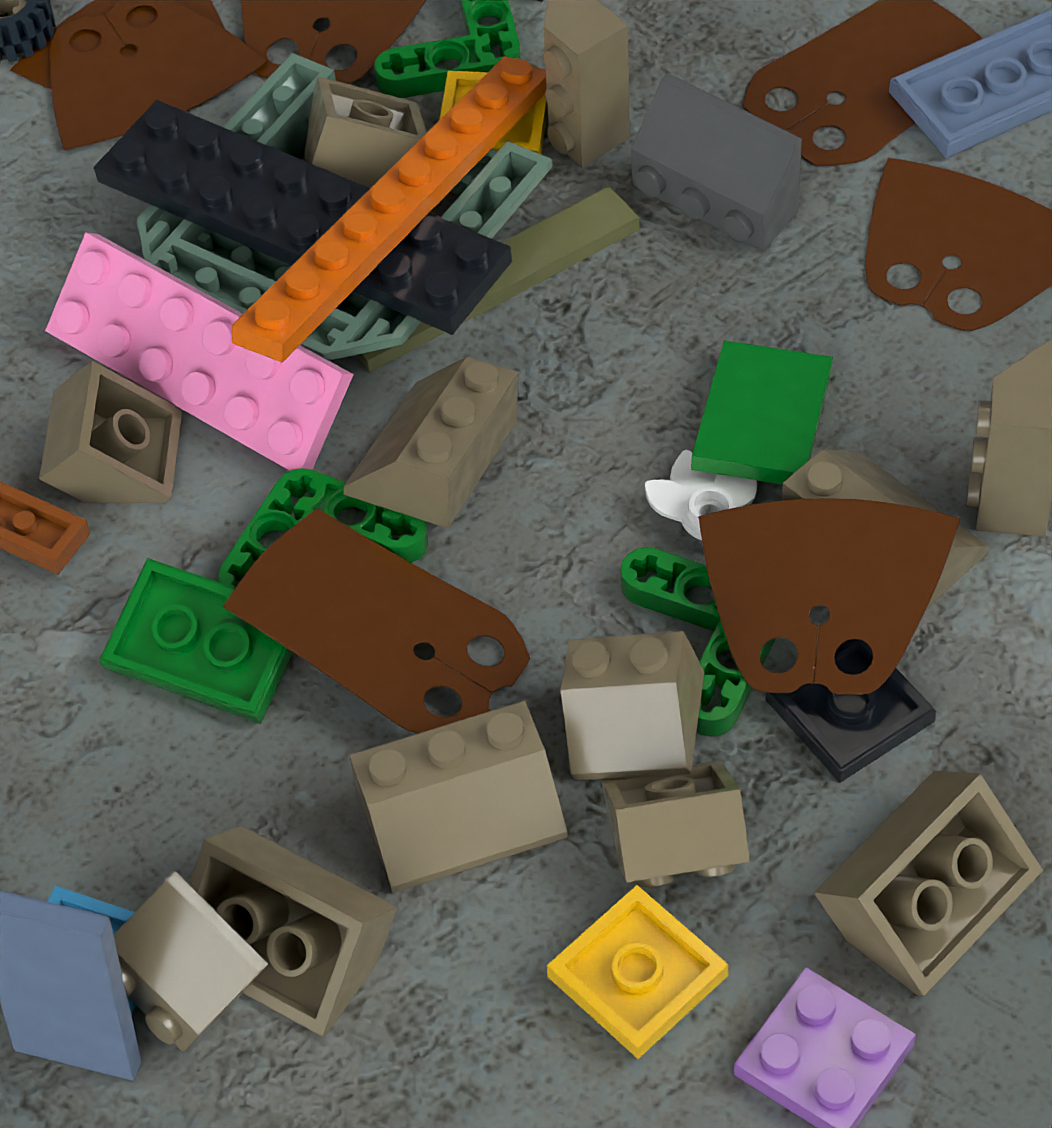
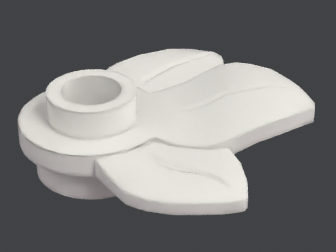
M684 450L672 467L670 480L646 481L645 493L650 506L657 513L682 522L683 527L690 535L702 540L698 516L750 505L754 501L757 492V480L691 470L692 452Z

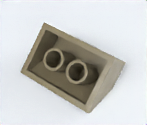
M547 0L543 26L545 45L543 60L546 66L547 81L545 98L548 103L549 118L547 134L551 144L559 153L567 154L583 168L630 138L628 25L598 0Z
M1052 338L994 376L990 401L979 400L976 436L981 437H974L971 472H969L966 498V507L977 508L976 531L1046 536L1052 503Z
M465 357L416 382L344 485V495L449 528L517 422L519 372L471 357Z
M822 449L783 482L782 500L820 498L859 499L912 506L942 513L858 451ZM958 525L943 572L927 608L988 553L989 546L960 525Z
M525 701L349 755L356 793L392 893L568 838L547 755Z
M933 771L831 874L814 894L846 941L913 993L925 996L1034 881L1043 869L981 774Z
M243 826L235 827L203 840L189 881V885L268 963L243 993L320 1036L329 1033L377 964L397 910L396 906Z

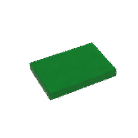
M724 340L693 449L691 470L783 485L784 481L811 459L832 372L833 357Z
M147 558L99 662L105 669L261 724L293 652L223 607L234 591V587Z

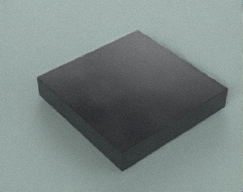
M847 640L836 649L834 656L835 664L845 674H860L866 671L872 663V649L863 640ZM897 668L894 669L889 678L877 690L869 694L841 695L831 692L822 684H805L791 693H766L765 698L768 704L839 783L934 723L936 717V710Z

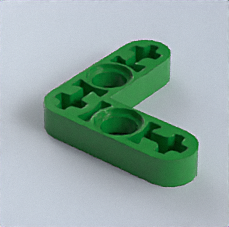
M459 0L467 36L391 48L379 54L374 66L376 84L379 91L398 98L445 91L448 71L488 73L504 56L520 59V43L508 0ZM489 16L497 17L501 20L493 26H482L476 23L480 18ZM499 44L501 57L495 58L491 52V46ZM446 59H453L461 63L458 67L451 70H443L435 66L440 61ZM425 66L426 71L420 72V67ZM402 71V74L394 75V72Z
M293 469L278 479L222 563L218 572L219 582L236 588L235 581H241L254 564L253 560L256 562L268 548L259 543L260 538L265 533L274 530L286 533L317 508L335 519L342 510L355 507L364 510L367 515L361 522L345 525L410 563L420 559L427 550L426 521L344 495V485L346 482L310 469ZM308 492L311 493L312 498L303 495ZM292 496L300 498L294 508ZM379 519H382L383 525L378 524ZM405 530L411 531L412 536L402 534ZM392 534L402 535L399 540L392 539Z
M644 547L633 550L622 560L620 568L621 588L624 596L638 606L714 631L699 661L704 670V679L696 732L710 737L722 735L731 730L736 723L752 687L744 679L739 669L726 668L717 660V657L722 652L730 650L715 599L708 604L700 605L690 602L685 597V593L693 587L706 586L711 588L707 566L656 548ZM648 571L656 573V577L650 576L646 583L637 580V577H644ZM673 579H676L674 593H669L668 587L673 588ZM776 638L766 642L762 647L760 653L762 665H764ZM715 684L721 686V706H715L711 713L702 711L701 705H708L715 693Z

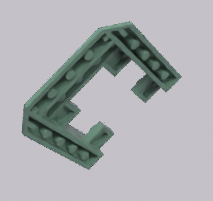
M292 53L223 127L302 159L305 156L304 152L317 77L336 81L334 70ZM506 141L499 151L491 149L455 185L451 192L460 196L441 218L492 239L553 167L552 159ZM149 205L137 218L144 260L241 313H244L291 267L287 263L153 205ZM351 292L300 345L329 361L403 345L421 321Z

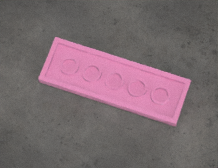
M85 232L45 330L289 471L300 468L313 469L354 375L301 345L281 363L232 344V324L243 313L95 233Z

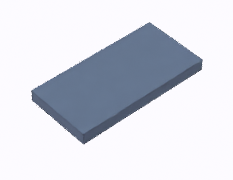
M1052 9L890 79L889 93L945 158L1052 111Z
M0 890V1003L14 1051L134 1081L142 1061L110 918L105 915Z

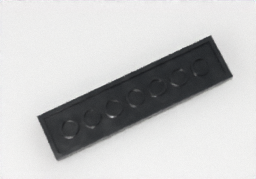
M156 100L94 166L99 183L291 266L370 189L159 100ZM428 213L352 292L453 335L512 263L511 247Z

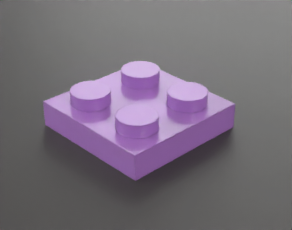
M806 967L735 1062L734 1075L817 1128H856L914 1047L916 1034Z

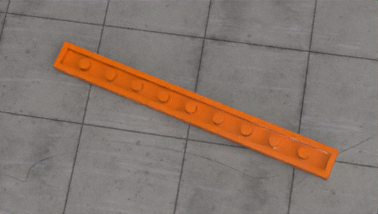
M504 56L232 324V344L283 363L545 94L547 90L546 70L532 66L523 59Z

